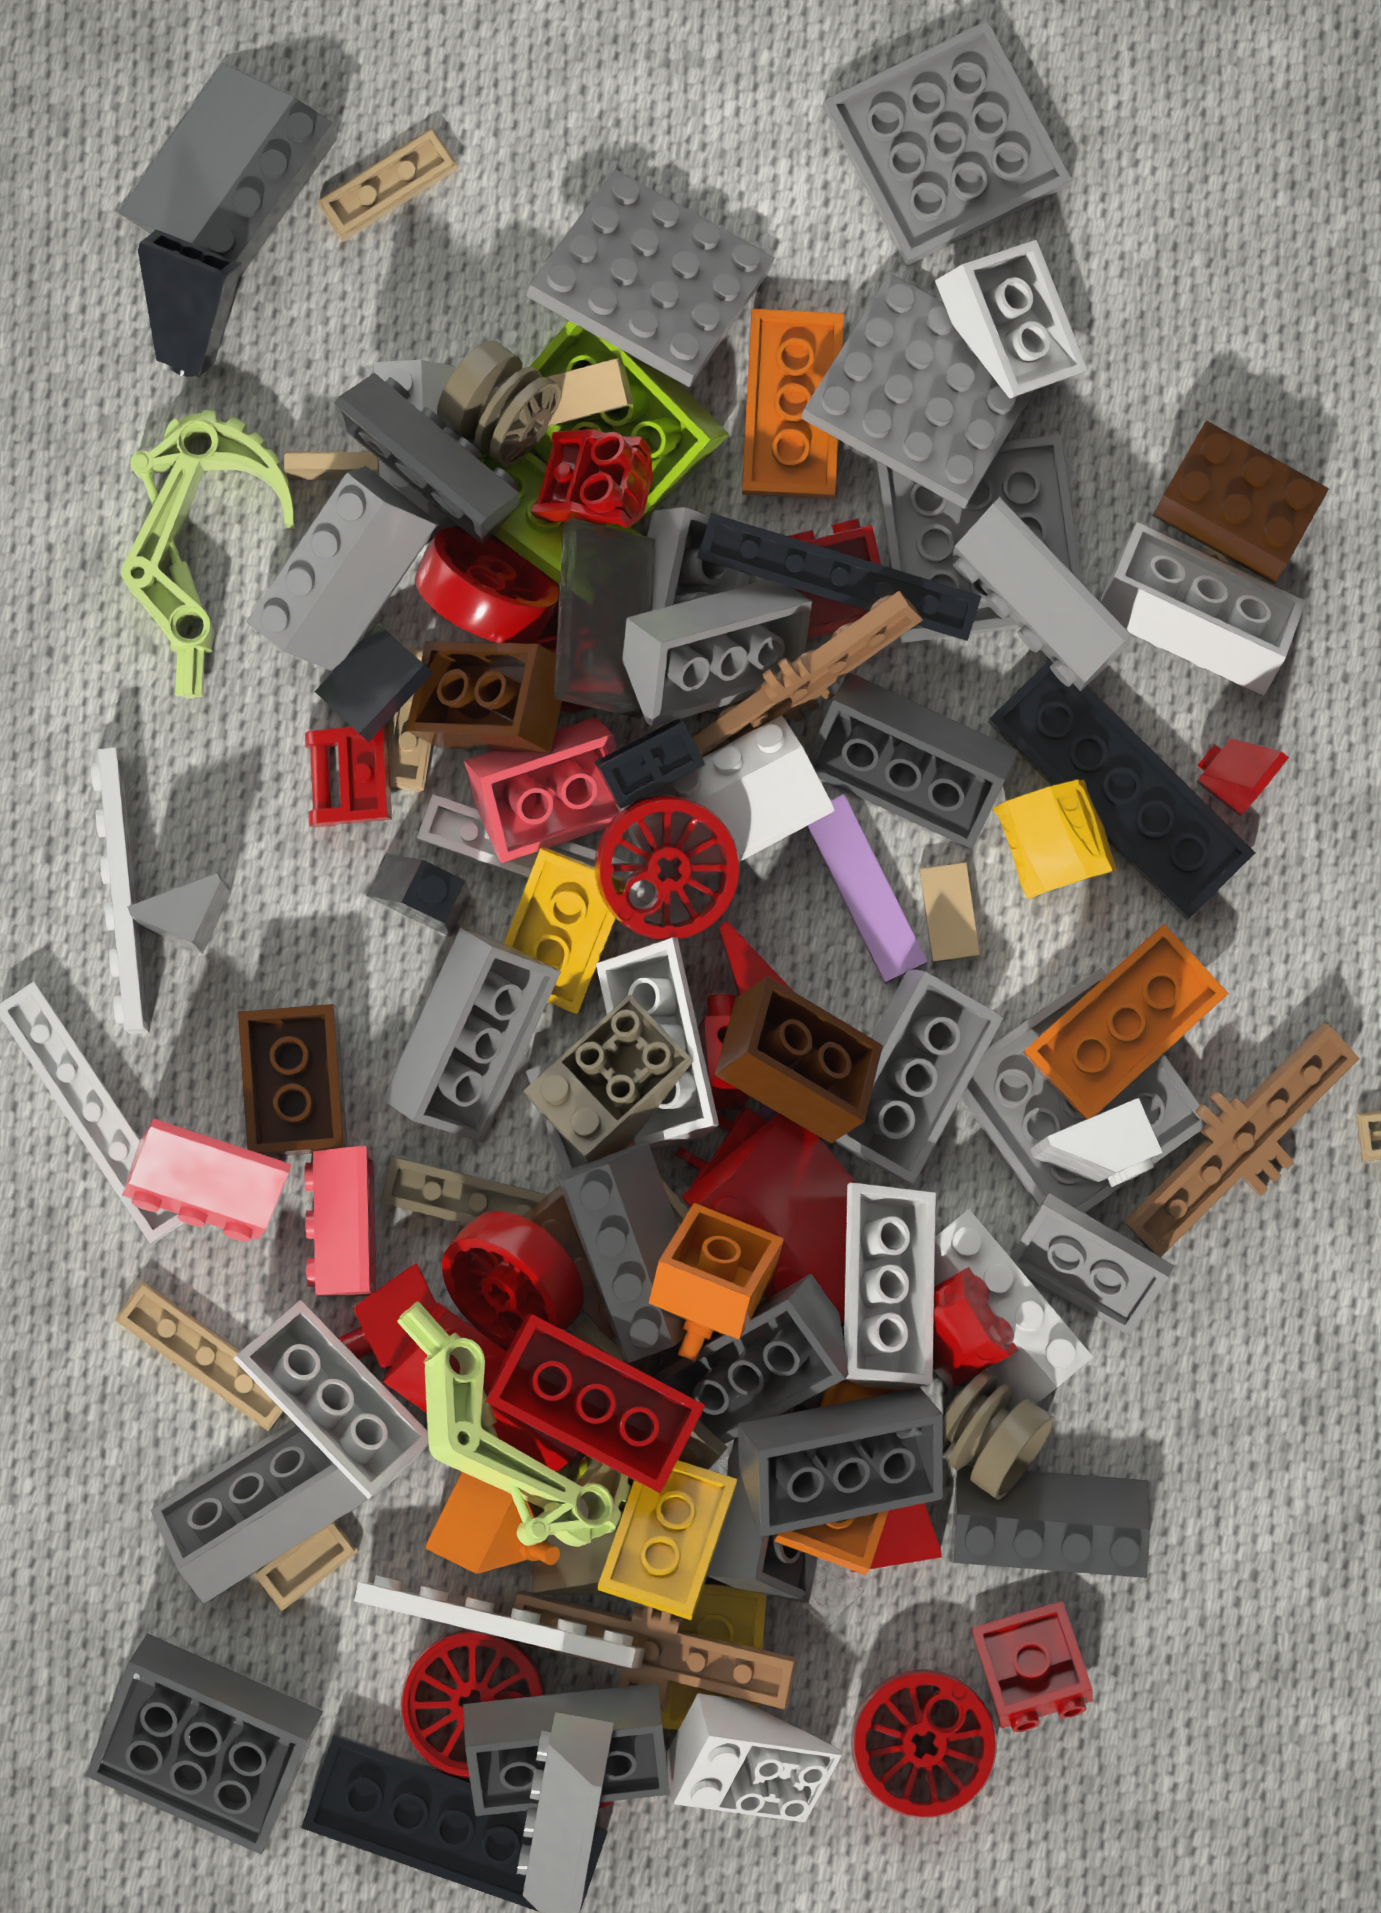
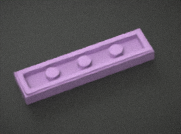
M843 794L831 800L834 812L806 827L884 984L905 975L908 969L915 970L927 964L928 961Z

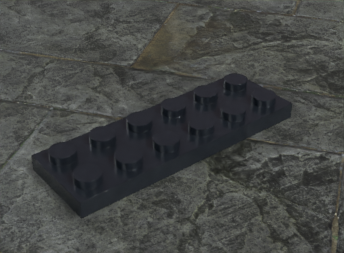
M1049 660L989 718L988 723L1014 749L1019 750L1018 753L1051 786L1074 780H1084L1094 808L1104 826L1108 842L1186 920H1189L1256 852L1088 686L1080 691L1074 684L1069 687L1063 684L1050 669V665L1053 662Z
M338 1734L333 1735L301 1827L302 1829L538 1911L523 1896L526 1875L517 1874L522 1844L531 1846L533 1839L523 1836L528 1810L475 1816L469 1780ZM595 1825L580 1912L608 1833V1829Z

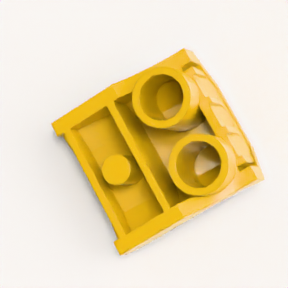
M1074 780L1049 786L1007 800L992 808L993 812L999 817L1013 856L1021 887L1027 898H1034L1042 893L1116 871L1104 826L1094 808L1084 780Z

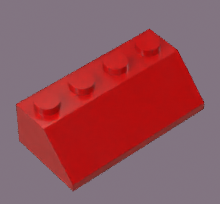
M438 1302L430 1315L449 1336L457 1333L461 1338L473 1340L483 1351L485 1359L483 1389L486 1396H488L507 1351ZM411 1339L382 1382L427 1413L424 1364L427 1354ZM450 1354V1366L454 1372L460 1374V1363L454 1355ZM490 1405L497 1420L493 1426L498 1438L555 1472L561 1470L577 1454L578 1451Z
M533 1314L525 1316L503 1358L485 1401L660 1494L705 1407L704 1404Z

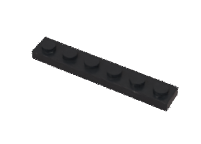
M713 513L709 515L696 558L866 611H870L872 605L879 599L894 595L900 591L914 605L923 619L915 626L964 641L969 639L982 597Z

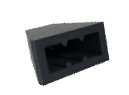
M156 229L140 242L138 248L156 361L169 365L174 373L181 376L200 377L215 363L242 263Z
M391 854L386 855L366 897L449 937L452 936L472 896L466 880L423 859Z

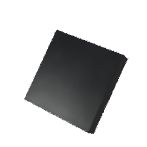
M378 623L314 692L369 742L425 683L433 672Z

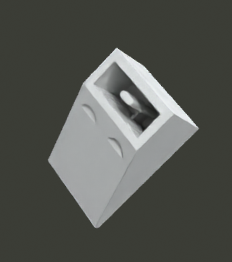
M698 1693L666 1753L669 1790L672 1802L675 1805L806 1822L838 1764L842 1753L840 1749L744 1700Z

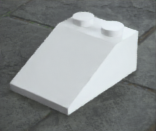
M1037 240L964 263L935 280L952 325L1009 399L1087 371Z

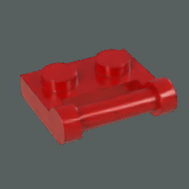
M384 725L369 742L353 727L305 732V747L310 749L313 810L308 811L309 826L332 827L339 824L392 820L388 727ZM333 746H338L341 807L331 808L329 748Z

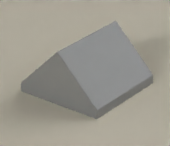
M214 873L127 906L130 916L143 928L203 954L231 893L218 873Z

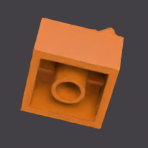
M696 1203L692 1205L658 1261L649 1304L686 1319L683 1329L687 1330L678 1355L696 1362L705 1338L710 1340L713 1331L738 1340L740 1339L773 1281L784 1238Z
M461 1472L424 1547L475 1574L525 1560H540L548 1565H553L560 1557L559 1548L548 1543L547 1538L540 1543L530 1546L520 1542L517 1537V1527L522 1523V1519L511 1493L464 1472ZM524 1500L532 1519L536 1518L532 1503Z

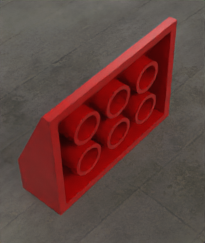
M778 1113L681 1197L690 1208L696 1203L784 1238L774 1278L764 1295L765 1299L812 1274L839 1312L841 1324L844 1322L847 1185L856 1182L818 1135Z

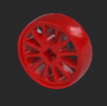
M460 527L443 529L434 536L419 562L415 576L418 591L436 612L465 631L497 643L530 644L534 642L549 623L559 598V588L556 581L496 536H492L482 546Z
M668 795L640 800L615 816L599 841L594 866L599 894L612 915L633 932L657 940L688 938L713 925L729 907L735 895L740 874L738 850L729 829L723 821L711 810L695 801ZM662 811V844L658 845L644 819L647 815ZM675 811L688 814L690 816L675 844L671 845V814ZM635 822L651 848L649 852L622 838L624 832ZM702 822L710 830L711 836L683 852L682 848L697 823ZM620 844L644 858V862L612 863L614 850ZM718 844L722 858L720 863H690V858L712 845ZM663 857L671 861L675 857L678 861L673 867L678 873L674 878L671 879L666 875L660 879L657 877L661 871L660 866L657 864L659 859ZM614 871H633L622 881L620 889L615 891L612 882ZM691 871H721L718 889L714 891L691 878ZM641 880L650 881L655 893L652 902L644 906L633 905L629 897L633 884ZM686 883L711 897V901L698 913H696L682 888ZM675 890L688 912L689 918L671 923L670 892ZM662 905V920L660 923L644 920L646 915L656 912Z
M491 1211L478 1216L469 1222L451 1241L442 1259L443 1280L456 1307L482 1334L507 1348L510 1347L526 1315L533 1314L566 1331L575 1321L582 1308L584 1300L583 1284L574 1262L565 1249L547 1231L520 1215L505 1211Z
M475 1630L454 1632L429 1645L410 1667L401 1693L400 1706L403 1726L416 1751L437 1769L455 1776L470 1778L467 1761L450 1755L464 1729V1711L461 1697H469L473 1690L481 1692L480 1700L483 1702L498 1701L504 1698H525L518 1691L504 1690L522 1678H525L528 1683L531 1697L546 1695L545 1685L536 1663L516 1642L508 1638ZM479 1645L497 1651L482 1681L477 1679L476 1647ZM468 1646L469 1681H464L449 1655L450 1650ZM504 1656L509 1657L519 1667L520 1671L495 1687H490L489 1682ZM438 1657L443 1659L458 1685L457 1688H453L428 1674L427 1668ZM424 1680L451 1696V1700L419 1701L417 1699V1690L420 1681ZM417 1709H451L449 1715L426 1729L421 1727ZM457 1720L458 1725L443 1751L439 1750L428 1739V1735L451 1721Z
M917 1669L901 1672L889 1677L867 1695L854 1718L851 1731V1753L858 1776L877 1801L902 1815L916 1818H934L961 1809L980 1793L994 1768L997 1753V1737L994 1722L988 1708L972 1688L947 1673L936 1670ZM917 1686H936V1691L924 1700L922 1708H920L916 1692ZM904 1688L909 1690L914 1714L913 1722H909L889 1699L892 1694ZM948 1699L956 1705V1719L949 1726H938L931 1720V1707L938 1700ZM881 1704H885L904 1726L903 1731L871 1721L875 1711ZM970 1709L977 1721V1727L958 1731L964 1724L966 1711ZM873 1729L899 1738L900 1743L867 1750V1731ZM928 1731L933 1732L931 1741L936 1746L935 1750L932 1753L923 1751L920 1756L915 1755L916 1745L912 1742V1737L916 1733L924 1736ZM980 1736V1753L977 1757L947 1747V1743L950 1741ZM903 1752V1755L879 1777L875 1776L869 1764L870 1758ZM944 1755L975 1764V1769L966 1782H962L943 1761ZM911 1762L912 1765L902 1795H896L885 1787V1782L906 1763ZM936 1764L957 1786L956 1791L943 1798H938L932 1770V1766ZM920 1767L925 1768L930 1793V1800L928 1801L910 1799Z

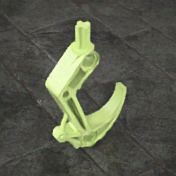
M209 409L203 410L201 414L188 415L179 421L174 418L165 431L162 443L149 453L147 451H138L132 456L130 461L131 468L136 476L144 480L153 507L121 569L122 579L130 592L155 619L170 640V650L177 652L175 696L189 699L203 697L205 653L212 652L215 628L206 611L202 608L187 562H182L180 559L176 541L204 471L238 470L260 478L279 497L283 508L286 529H296L294 502L289 481L281 470L282 465L275 452L271 449H266L267 443L259 433H247L246 423L235 417H231L227 422L219 421L217 411ZM206 437L212 441L211 447L204 454L194 455L188 452L190 443L196 438ZM170 472L158 495L152 477L155 473ZM170 558L173 565L169 567L173 581L164 574ZM197 619L203 622V631L198 637L186 639L180 635L181 627L188 620Z
M419 1301L406 1310L397 1322L427 1354L424 1364L428 1444L432 1456L448 1466L511 1493L522 1519V1523L517 1527V1537L524 1545H534L544 1541L548 1535H555L565 1544L579 1547L591 1543V1539L616 1531L622 1517L619 1508H625L632 1488L627 1483L628 1479L631 1478L592 1459L587 1470L574 1483L500 1440L493 1426L497 1420L490 1404L485 1402L487 1399L483 1389L485 1359L480 1346L473 1340L461 1338L457 1333L449 1336ZM450 1354L454 1355L459 1361L460 1374H457L451 1368L449 1363ZM580 1498L588 1506L589 1513L587 1518L580 1512ZM524 1500L544 1508V1512L532 1519Z

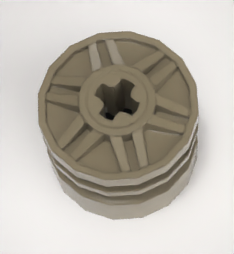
M485 341L475 347L451 374L441 393L437 405V415L444 421L446 427L466 440L475 438L477 448L484 454L490 453L492 459L503 467L512 466L523 459L547 431L548 424L559 406L561 389L557 383L548 377H543L534 367L523 368L521 359L497 341Z
M986 1369L979 1373L956 1395L943 1414V1458L952 1452L948 1465L957 1471L968 1464L974 1457L977 1458L970 1481L999 1500L1016 1485L1035 1460L1049 1437L1055 1418L1028 1398L1020 1402L1009 1412L1007 1409L1011 1403L1014 1389L1006 1383L996 1389L999 1378Z

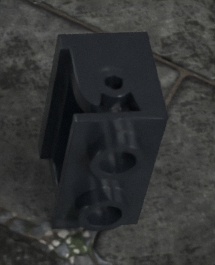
M680 719L673 720L595 761L605 784L620 809L706 765L684 721L681 722Z

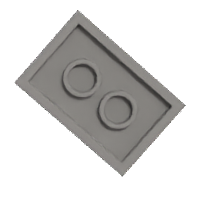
M1050 1193L1046 1196L1009 1256L1025 1276L1129 1336L1170 1277L1175 1266Z

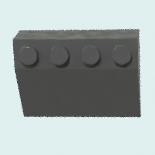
M222 63L118 212L150 234L157 229L242 263L238 276L239 280L336 142L337 137L333 122L295 97Z
M147 1633L128 1662L86 1777L262 1855L308 1751L323 1711Z

